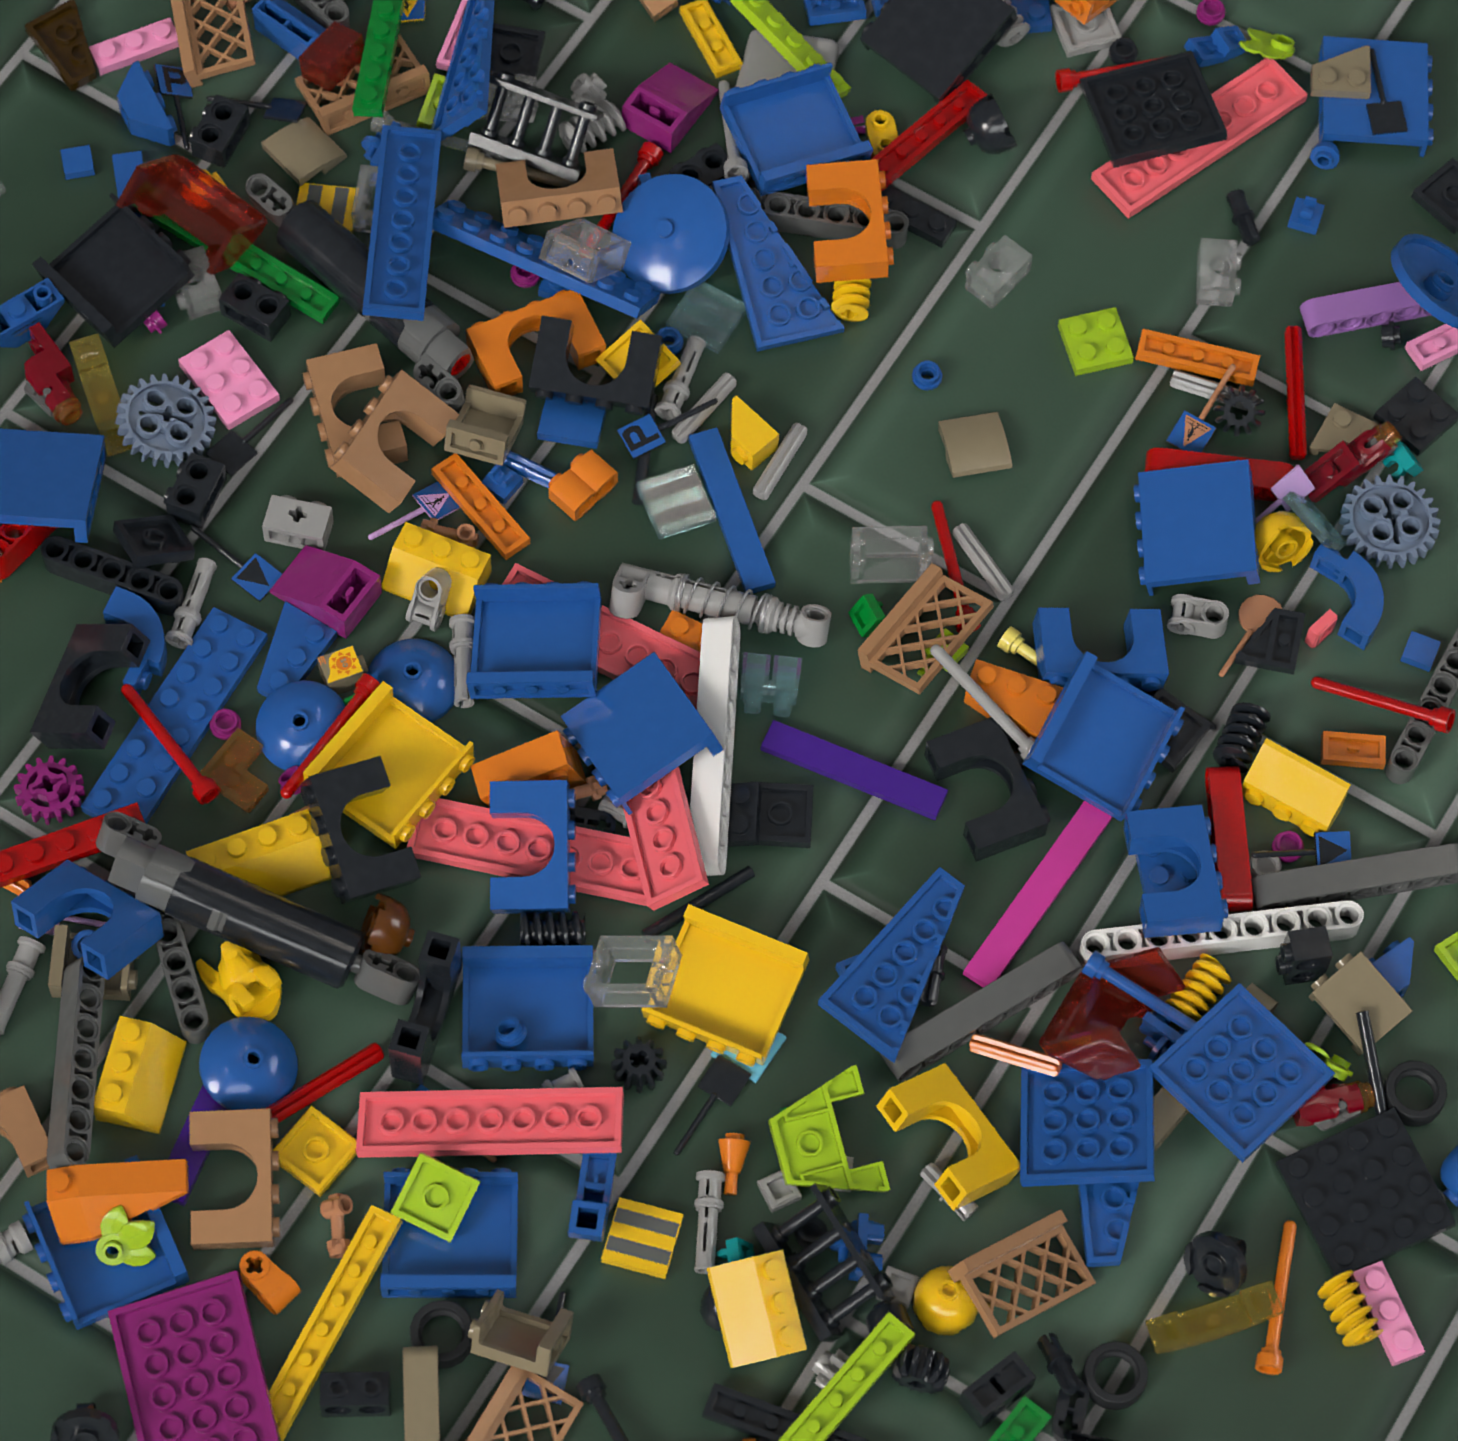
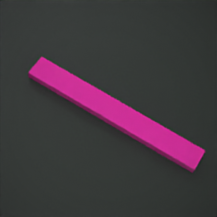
M1086 801L1083 802L963 971L964 976L981 987H985L1001 977L1113 819L1112 816Z

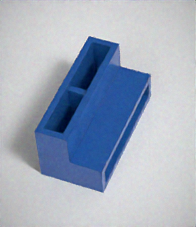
M260 0L252 8L255 30L308 67H311L334 45L333 34L285 0Z

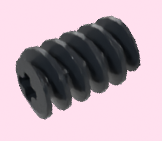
M1242 702L1232 707L1231 715L1228 716L1226 726L1222 730V736L1218 739V746L1214 748L1213 757L1220 766H1239L1240 773H1245L1248 771L1245 764L1252 763V754L1256 753L1258 749L1256 743L1261 742V733L1266 731L1267 726L1265 723L1270 721L1271 715L1266 709L1258 705Z
M521 911V945L525 943L526 946H534L535 943H538L539 946H547L548 942L552 946L561 945V942L564 945H573L574 942L577 945H586L585 915L583 920H580L578 912L573 911L570 920H567L565 912L560 911L557 920H554L552 912L547 911L545 919L541 920L539 912L534 911L532 919L528 920L526 912Z

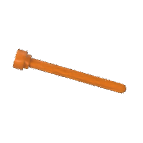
M1292 1220L1286 1221L1283 1225L1265 1347L1261 1348V1352L1257 1354L1255 1364L1257 1371L1270 1375L1281 1374L1284 1361L1279 1350V1342L1297 1229L1296 1223Z

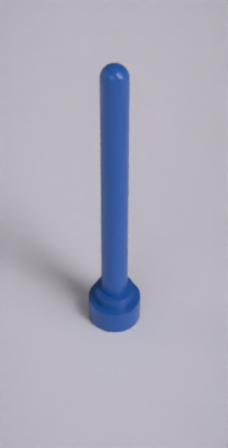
M1096 950L1082 970V973L1091 979L1096 977L1101 980L1104 978L1186 1031L1197 1023L1184 1013L1110 968V963L1105 961L1107 957Z

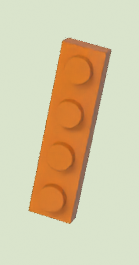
M1142 329L1135 360L1217 379H1222L1229 366L1235 364L1236 368L1228 381L1253 387L1260 355Z
M454 453L431 468L434 478L505 560H508L530 545V537L458 454Z

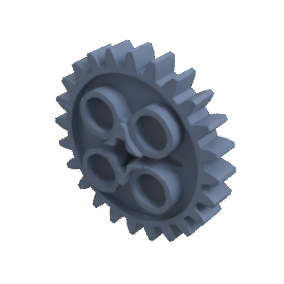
M163 374L161 381H157L154 375H150L148 384L140 378L137 387L130 385L128 394L123 393L121 403H118L116 411L118 414L115 424L120 426L118 427L117 434L125 435L122 443L123 446L133 445L130 454L134 455L139 451L142 453V462L150 457L153 458V466H156L159 460H162L166 468H169L171 461H175L179 467L183 458L187 460L190 452L202 456L204 448H209L210 438H213L215 433L213 427L215 426L216 418L212 416L214 406H206L209 397L203 396L199 398L201 388L189 389L190 380H187L183 385L179 384V376L177 375L172 382L168 381L166 374ZM151 401H152V402H156V403H158L160 406H153V405L149 404L148 402H151ZM180 409L186 410V411H188L190 414H183V413L179 412L178 410H180ZM147 427L154 432H146L142 428ZM178 435L182 437L183 440H176L172 436Z
M1376 475L1373 484L1364 479L1362 488L1355 485L1352 494H1347L1345 503L1340 511L1342 515L1339 524L1344 525L1341 535L1349 536L1346 545L1351 546L1355 544V552L1358 554L1364 552L1366 554L1364 557L1366 561L1375 558L1376 567H1379L1382 561H1386L1388 568L1391 569L1393 563L1397 561L1399 566L1404 568L1407 559L1414 565L1418 556L1425 558L1428 549L1432 550L1439 534L1438 527L1441 519L1435 518L1439 509L1430 508L1434 499L1432 497L1423 498L1424 488L1416 492L1414 490V481L1406 486L1402 476L1396 483L1393 482L1391 475L1387 476L1386 482H1382L1381 478ZM1395 503L1402 504L1405 508L1397 507ZM1365 509L1374 510L1376 513H1369ZM1403 530H1410L1414 534H1407ZM1374 535L1382 536L1385 540H1379Z

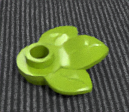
M1252 28L1247 30L1252 40H1240L1239 43L1247 52L1261 54L1264 58L1286 59V57L1293 56L1295 52V42L1290 37L1282 34L1272 35Z
M1311 1042L1304 1043L1335 1072V1078L1345 1082L1348 1076L1352 1077L1354 1072L1349 1069L1351 1065L1349 1061L1336 1054L1330 1058L1327 1052Z
M121 1205L114 1207L103 1217L100 1224L102 1236L96 1244V1255L101 1262L111 1266L126 1263L135 1267L146 1265L156 1257V1253L148 1246L155 1231L154 1221L139 1220L128 1222L127 1214ZM113 1246L116 1247L119 1252L116 1254H110L107 1252L106 1249L108 1247Z

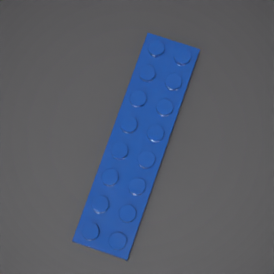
M382 125L362 315L424 321L442 134L440 130Z
M448 200L434 209L432 230L636 319L658 303L661 292L652 290L653 287L649 283L643 281L635 282L627 278L619 270H608L601 267L594 259L578 257L572 254V251L566 247H555L546 243V240L541 236L528 235L519 231L517 226L504 228V223L493 220L490 214L472 211L466 208V205L460 201Z
M215 607L212 608L192 638V646L188 645L148 704L149 708L189 759L210 729V721L213 715L218 710L223 709L268 641L267 633ZM141 717L80 806L83 813L94 818L137 802L143 819L147 824L181 773V768Z

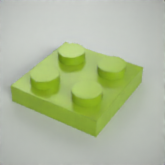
M1116 307L1064 318L1058 321V328L1075 376L1133 363L1134 356Z
M420 1152L390 1213L451 1243L481 1181Z

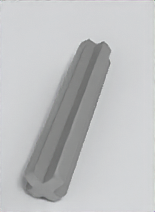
M1179 370L1174 371L1170 381V386L1208 399H1210L1219 384ZM1225 385L1220 394L1230 399L1231 397L1227 390L1230 386ZM1233 388L1235 394L1239 395V389ZM1245 391L1244 396H1248L1249 392ZM1254 395L1251 400L1253 402L1256 401L1258 396ZM1236 402L1237 408L1248 411L1247 408L1243 407V402Z
M724 373L693 408L714 398L718 400V403L679 422L672 429V438L680 444L685 443L688 440V435L693 434L736 387L737 380L729 373Z
M794 423L755 484L753 488V495L761 500L768 499L807 436V428L799 423Z
M966 523L956 526L953 529L954 538L999 600L1005 601L1012 597L1014 594L1013 586Z

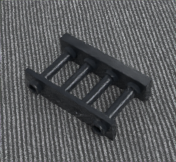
M499 70L498 73L491 74L489 83L497 85L486 126L472 131L468 143L515 161L525 160L526 165L574 183L580 181L586 174V167L580 165L578 158L590 120L597 121L602 119L605 112L597 110V105L592 102L580 100V103L518 81L515 79L516 75L510 72ZM508 90L525 96L513 136H509L508 139L498 135L497 127ZM535 100L552 106L540 146H536L535 149L525 145L524 137ZM565 110L579 115L567 156H564L562 159L552 155L551 147L562 111Z
M814 1183L810 1188L817 1198L815 1201L782 1225L762 1221L752 1230L766 1253L783 1250L797 1304L821 1342L833 1343L843 1336L838 1328L841 1319L875 1295H877L879 1300L887 1301L893 1300L896 1296L891 1290L893 1287L891 1279L883 1270L878 1269L839 1206L841 1199L837 1192L831 1186ZM825 1211L834 1227L799 1253L792 1252L787 1244L788 1236ZM842 1239L851 1255L816 1281L809 1280L804 1272L805 1264ZM859 1266L869 1283L832 1310L830 1308L827 1309L821 1300V1297H823L822 1292Z

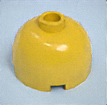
M1278 511L1265 515L1256 524L1255 543L1258 550L1259 565L1262 569L1268 572H1280L1283 570L1279 565L1291 561L1292 566H1295L1308 555L1314 542L1311 538L1313 533L1299 516L1289 511Z
M940 1266L929 1270L918 1281L913 1293V1311L915 1315H917L922 1325L928 1331L938 1335L958 1334L974 1322L978 1313L962 1282L959 1280L954 1283L950 1277L948 1270L954 1266Z

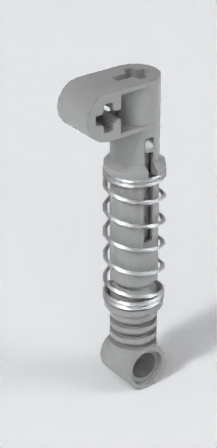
M626 563L620 565L613 579L609 604L611 614L624 619L636 617L646 600L665 604L670 610L681 612L683 609L684 614L687 610L700 613V618L703 614L713 617L736 616L739 623L748 625V630L751 629L753 622H756L759 633L769 634L780 629V633L785 634L787 631V635L792 636L794 632L797 640L808 647H821L827 643L831 621L830 610L821 605L808 604L803 606L800 611L799 606L796 605L793 609L792 604L788 603L784 607V602H780L778 597L767 593L762 595L758 601V596L753 595L750 589L743 593L737 591L734 585L727 589L721 587L718 581L711 585L705 583L702 577L695 581L691 580L689 574L686 575V573L671 575Z

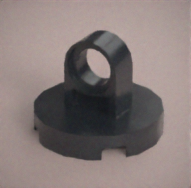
M1206 1231L1198 1234L1185 1247L1183 1259L1188 1275L1193 1273L1195 1279L1200 1283L1197 1287L1212 1297L1224 1298L1236 1292L1246 1281L1248 1271L1245 1259L1247 1251L1246 1242L1216 1231Z
M95 1402L77 1403L76 1409L69 1410L56 1419L52 1425L50 1441H119L120 1431L117 1423L107 1413L96 1409Z

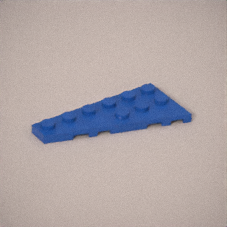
M468 0L431 127V130L442 131L441 141L449 136L452 137L460 129L470 126L472 122L487 114L495 0Z
M742 175L713 181V191L722 201L728 214L730 223L728 247L756 350L762 351L844 332V326L840 320L836 319L826 299L822 298L812 283L813 280L788 243L784 242L778 233V228L767 217L761 208V203Z
M941 867L932 874L818 1001V1006L894 1064L965 885Z

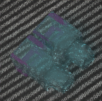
M743 652L740 700H743L744 712L750 714L761 713L762 702L774 703V715L789 717L793 705L797 703L802 658L774 655L772 680H769L771 655Z

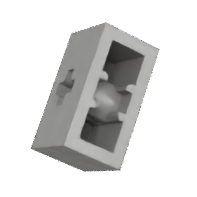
M271 495L262 525L264 541L300 549L308 545L325 551L334 522L332 507L319 501H312L310 503L297 500L290 495Z

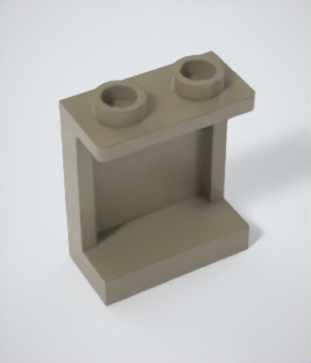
M469 385L466 390L465 403L459 412L460 415L456 420L450 419L447 424L444 450L503 466L524 424L526 400Z
M55 925L48 987L51 996L61 998L64 969L67 965L77 960L71 947L73 938L77 933H70L68 925ZM134 960L110 979H105L103 1000L130 1001L131 990H136L138 984V971L133 970Z
M1359 952L1355 957L1348 953L1335 965L1338 969L1336 973L1330 978L1323 974L1311 985L1314 991L1308 996L1312 1002L1315 1000L1349 1038L1353 1043L1351 1048L1359 1057L1363 1054L1356 1012L1369 1010L1376 1043L1413 1011L1362 952Z
M497 1289L491 1300H485L479 1319L474 1318L468 1332V1337L472 1339L470 1353L547 1377L570 1340L574 1312L561 1308L554 1321L551 1322L504 1307V1291Z

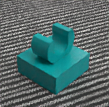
M1400 440L1393 444L1395 447L1394 455L1386 457L1383 461L1384 466L1387 468L1391 467L1394 463H1398V470L1391 474L1395 480H1399L1401 476L1404 477L1406 472L1415 477L1424 470L1408 446Z
M738 1237L725 1240L726 1248L717 1252V1257L722 1259L728 1258V1263L755 1256L753 1244Z

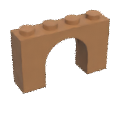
M613 148L584 152L585 176L571 186L558 189L541 188L532 184L527 177L525 160L496 164L504 228L623 212Z
M377 343L306 360L307 372H303L302 376L306 390L312 389L314 395L313 398H309L313 415L320 416L321 423L317 424V429L321 442L327 441L329 449L324 450L328 467H331L337 459L333 456L336 449L343 441L348 443L352 437L348 434L352 426L343 423L334 413L337 403L345 395L354 391L379 386L385 379L384 366ZM400 420L380 424L378 428V443L386 458L393 464L408 461L407 443Z
M402 369L394 377L388 375L380 384L378 390L381 391V394L378 398L373 397L365 406L363 412L367 415L363 421L358 419L351 427L348 434L352 437L348 443L343 441L336 449L333 456L337 459L330 468L388 513L402 503L414 485L415 480L394 465L383 454L378 443L380 423L400 420L401 424L407 426L431 446H435L446 436V427L450 419L456 420L460 415Z
M23 1085L19 1088L10 1087L0 1093V1135L9 1140L13 1145L28 1178L49 1169L46 1157L48 1138L25 1086Z
M270 1109L189 1112L190 1146L192 1151L234 1150L241 1152L253 1161L258 1174L256 1187L252 1195L243 1204L226 1210L191 1211L192 1248L194 1250L275 1247L274 1237H280V1217H274V1204H280L279 1184H273V1171H279V1151H273V1138H279L278 1118H272Z

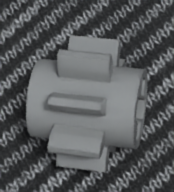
M594 72L590 77L583 73L573 81L571 90L574 93L570 97L580 103V100H585L598 106L599 102L606 98L607 94L603 89L607 85Z
M840 1349L835 1354L826 1350L812 1369L817 1374L815 1384L823 1389L850 1357Z

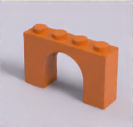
M878 159L806 165L809 206L848 204L863 211L870 221L867 227L854 237L814 241L816 283L888 277V265H894L893 247H887L886 240L891 239L890 221L884 222V214H888V198L881 195V189H886L885 171H879Z
M562 290L552 297L542 301H532L526 307L515 311L503 312L494 319L486 322H477L466 329L467 346L470 348L489 390L511 396L523 392V376L510 352V348L520 336L529 332L539 331L542 315L572 320L574 330L569 353L578 370L597 363L595 359L606 350V343L579 293L572 290Z

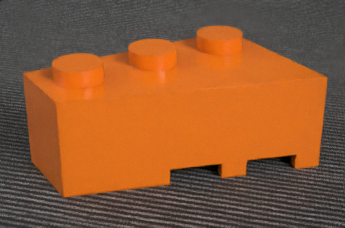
M976 659L970 675L1028 737L1032 736L1034 739L1038 736L1063 689L1061 686ZM966 691L964 703L987 719L991 716Z
M558 730L470 765L479 797L489 808L490 781L567 780L570 788L586 784V777L577 750Z

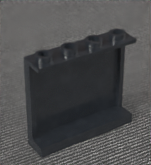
M888 0L882 6L881 14L877 19L865 26L860 40L865 49H872L931 94L934 101L939 103L972 75L1017 21L1018 17L1015 9L1003 0Z
M111 193L109 196L115 204L113 208L50 264L40 256L32 265L42 280L49 278L63 296L65 302L115 348L195 275L188 266L191 260L181 249L173 250L171 248L173 246L172 242L163 232L157 235L153 231L155 229L154 225L144 215L139 218L135 214L137 210L126 198L121 201Z

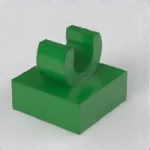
M873 593L863 594L848 612L862 638L869 637L887 616L881 609L883 603L877 601Z

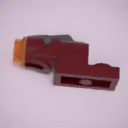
M40 322L29 327L31 340L28 343L35 355L24 363L27 381L24 391L49 416H53L57 422H61L65 426L71 425L83 413L81 402L74 395L70 383L75 381L72 366Z
M1388 420L1383 424L1378 423L1372 429L1364 431L1350 443L1342 440L1304 470V473L1315 487L1308 494L1310 500L1317 503L1337 486L1347 487L1395 451L1398 447L1397 443L1402 440L1397 429Z
M1359 1080L1342 1084H1327L1326 1088L1325 1086L1321 1088L1293 1115L1296 1126L1304 1127L1315 1125L1321 1131H1326L1355 1119L1360 1114L1368 1112V1108L1374 1107L1375 1098L1369 1082L1361 1083Z

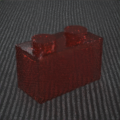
M334 21L299 57L302 77L331 91L338 83L345 79L346 75L357 64L361 63L364 50L362 34Z

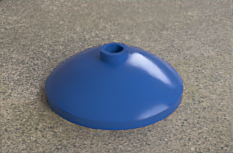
M405 639L394 642L382 649L372 660L368 668V675L374 677L380 684L384 681L393 687V697L430 722H434L444 716L454 705V658L447 650L434 642L424 639ZM409 670L418 671L415 675H409L407 672Z
M307 680L285 684L266 698L258 712L256 719L258 744L266 758L278 768L285 771L292 766L299 767L346 705L334 690L324 684ZM299 717L305 718V723L302 726L295 725V720Z
M238 1017L222 1023L208 1036L201 1049L199 1072L206 1091L224 1108L228 1110L265 1109L290 1093L296 1081L298 1061L292 1042L279 1027L261 1018ZM247 1056H256L258 1059V1063H249L247 1060Z

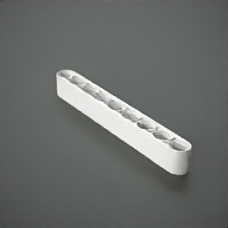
M736 616L705 618L702 624L697 711L724 749L713 757L706 747L693 757L690 812L707 876L724 875L726 871L740 652V624Z
M1338 901L1228 914V918L1223 920L1221 929L1228 938H1219L1214 932L1187 934L1193 936L1196 939L1195 942L1185 941L1182 935L1144 938L1142 924L1088 931L1083 936L1078 951V958L1083 966H1085L1093 954L1087 949L1091 945L1101 949L1102 952L1100 954L1107 957L1105 961L1110 963L1109 967L1200 957L1202 953L1218 955L1278 948L1284 942L1288 931L1281 930L1277 924L1288 925L1291 929L1290 931L1313 928L1314 926L1309 923V920L1319 921L1322 926H1326L1329 941L1346 940L1353 938L1357 934L1364 918V912L1362 907L1354 901ZM1347 916L1351 918L1354 923L1347 924L1343 922L1340 917ZM1253 927L1259 931V934L1252 935L1245 928ZM1150 939H1161L1165 945L1156 946ZM1128 942L1133 946V949L1125 950L1119 946V943Z

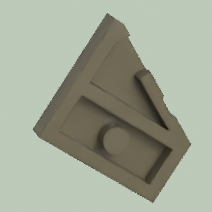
M1363 46L1312 65L1310 71L1311 96L1369 99L1371 95L1370 46Z
M1334 403L1314 438L1308 453L1318 455V452H1329L1342 440L1350 443L1364 431L1370 430L1374 426H1378L1386 436L1389 429Z

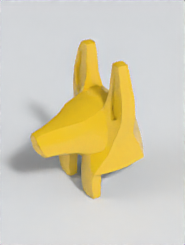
M226 940V942L221 944L219 972L202 959L195 962L203 984L212 994L223 999L235 1016L256 1017L270 1021L277 1015L281 1004L282 981L277 971L264 963L259 954Z

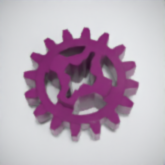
M49 756L47 763H43L40 757L36 758L37 766L35 767L27 763L25 765L27 774L18 773L17 778L20 784L14 785L15 794H17L15 799L17 805L22 806L23 815L27 816L32 813L31 816L35 823L43 817L46 825H50L51 818L55 817L59 823H62V815L65 813L73 817L72 807H80L82 802L79 797L85 796L84 786H81L84 784L81 774H77L76 766L73 764L67 768L68 765L65 758H62L59 763H55L53 756ZM52 788L53 791L47 792V789Z

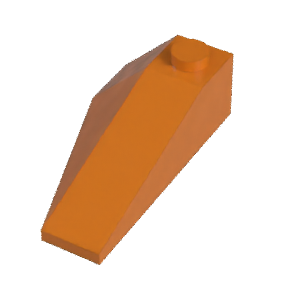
M186 1159L82 1164L46 1170L47 1204L62 1245L94 1241L102 1236L100 1229L101 1221L116 1206L121 1205L124 1208L128 1222H131L132 1218L148 1210L154 1211L189 1193L188 1161Z

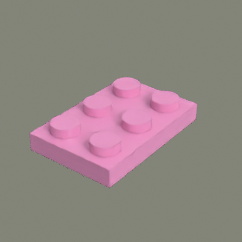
M230 330L178 359L180 368L196 388H201L200 394L209 397V406H214V412L228 430L280 401L278 392Z

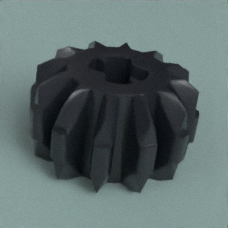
M1240 385L1239 395H1236L1233 387L1230 386L1227 388L1230 399L1223 394L1218 395V399L1226 404L1225 406H1214L1215 411H1224V415L1218 416L1215 421L1220 423L1227 419L1228 423L1223 427L1224 432H1227L1232 425H1235L1234 436H1239L1240 426H1244L1245 432L1249 435L1252 433L1249 422L1253 423L1256 427H1260L1262 424L1254 418V415L1264 416L1266 414L1265 410H1255V406L1264 403L1263 398H1259L1254 402L1251 400L1257 392L1255 389H1252L1248 396H1244L1245 385ZM1236 402H1243V407L1248 409L1247 416L1245 414L1242 415L1243 419H1237L1236 413L1231 412L1232 405L1237 406Z
M638 1036L635 1039L634 1045L625 1039L623 1041L624 1049L616 1048L614 1051L616 1059L611 1061V1069L617 1071L614 1074L615 1081H624V1089L626 1091L633 1085L636 1086V1091L639 1094L643 1091V1085H646L653 1091L655 1088L654 1080L663 1081L664 1073L662 1070L667 1068V1060L662 1059L664 1050L662 1047L653 1049L654 1041L652 1039L647 1041L646 1044H642V1039ZM640 1062L645 1063V1065H639L638 1068L633 1066V1064L638 1065Z
M908 1344L893 1361L892 1378L900 1386L908 1387L910 1391L915 1390L921 1394L923 1392L934 1394L943 1391L945 1384H947L950 1360L944 1357L942 1352H936L932 1348Z

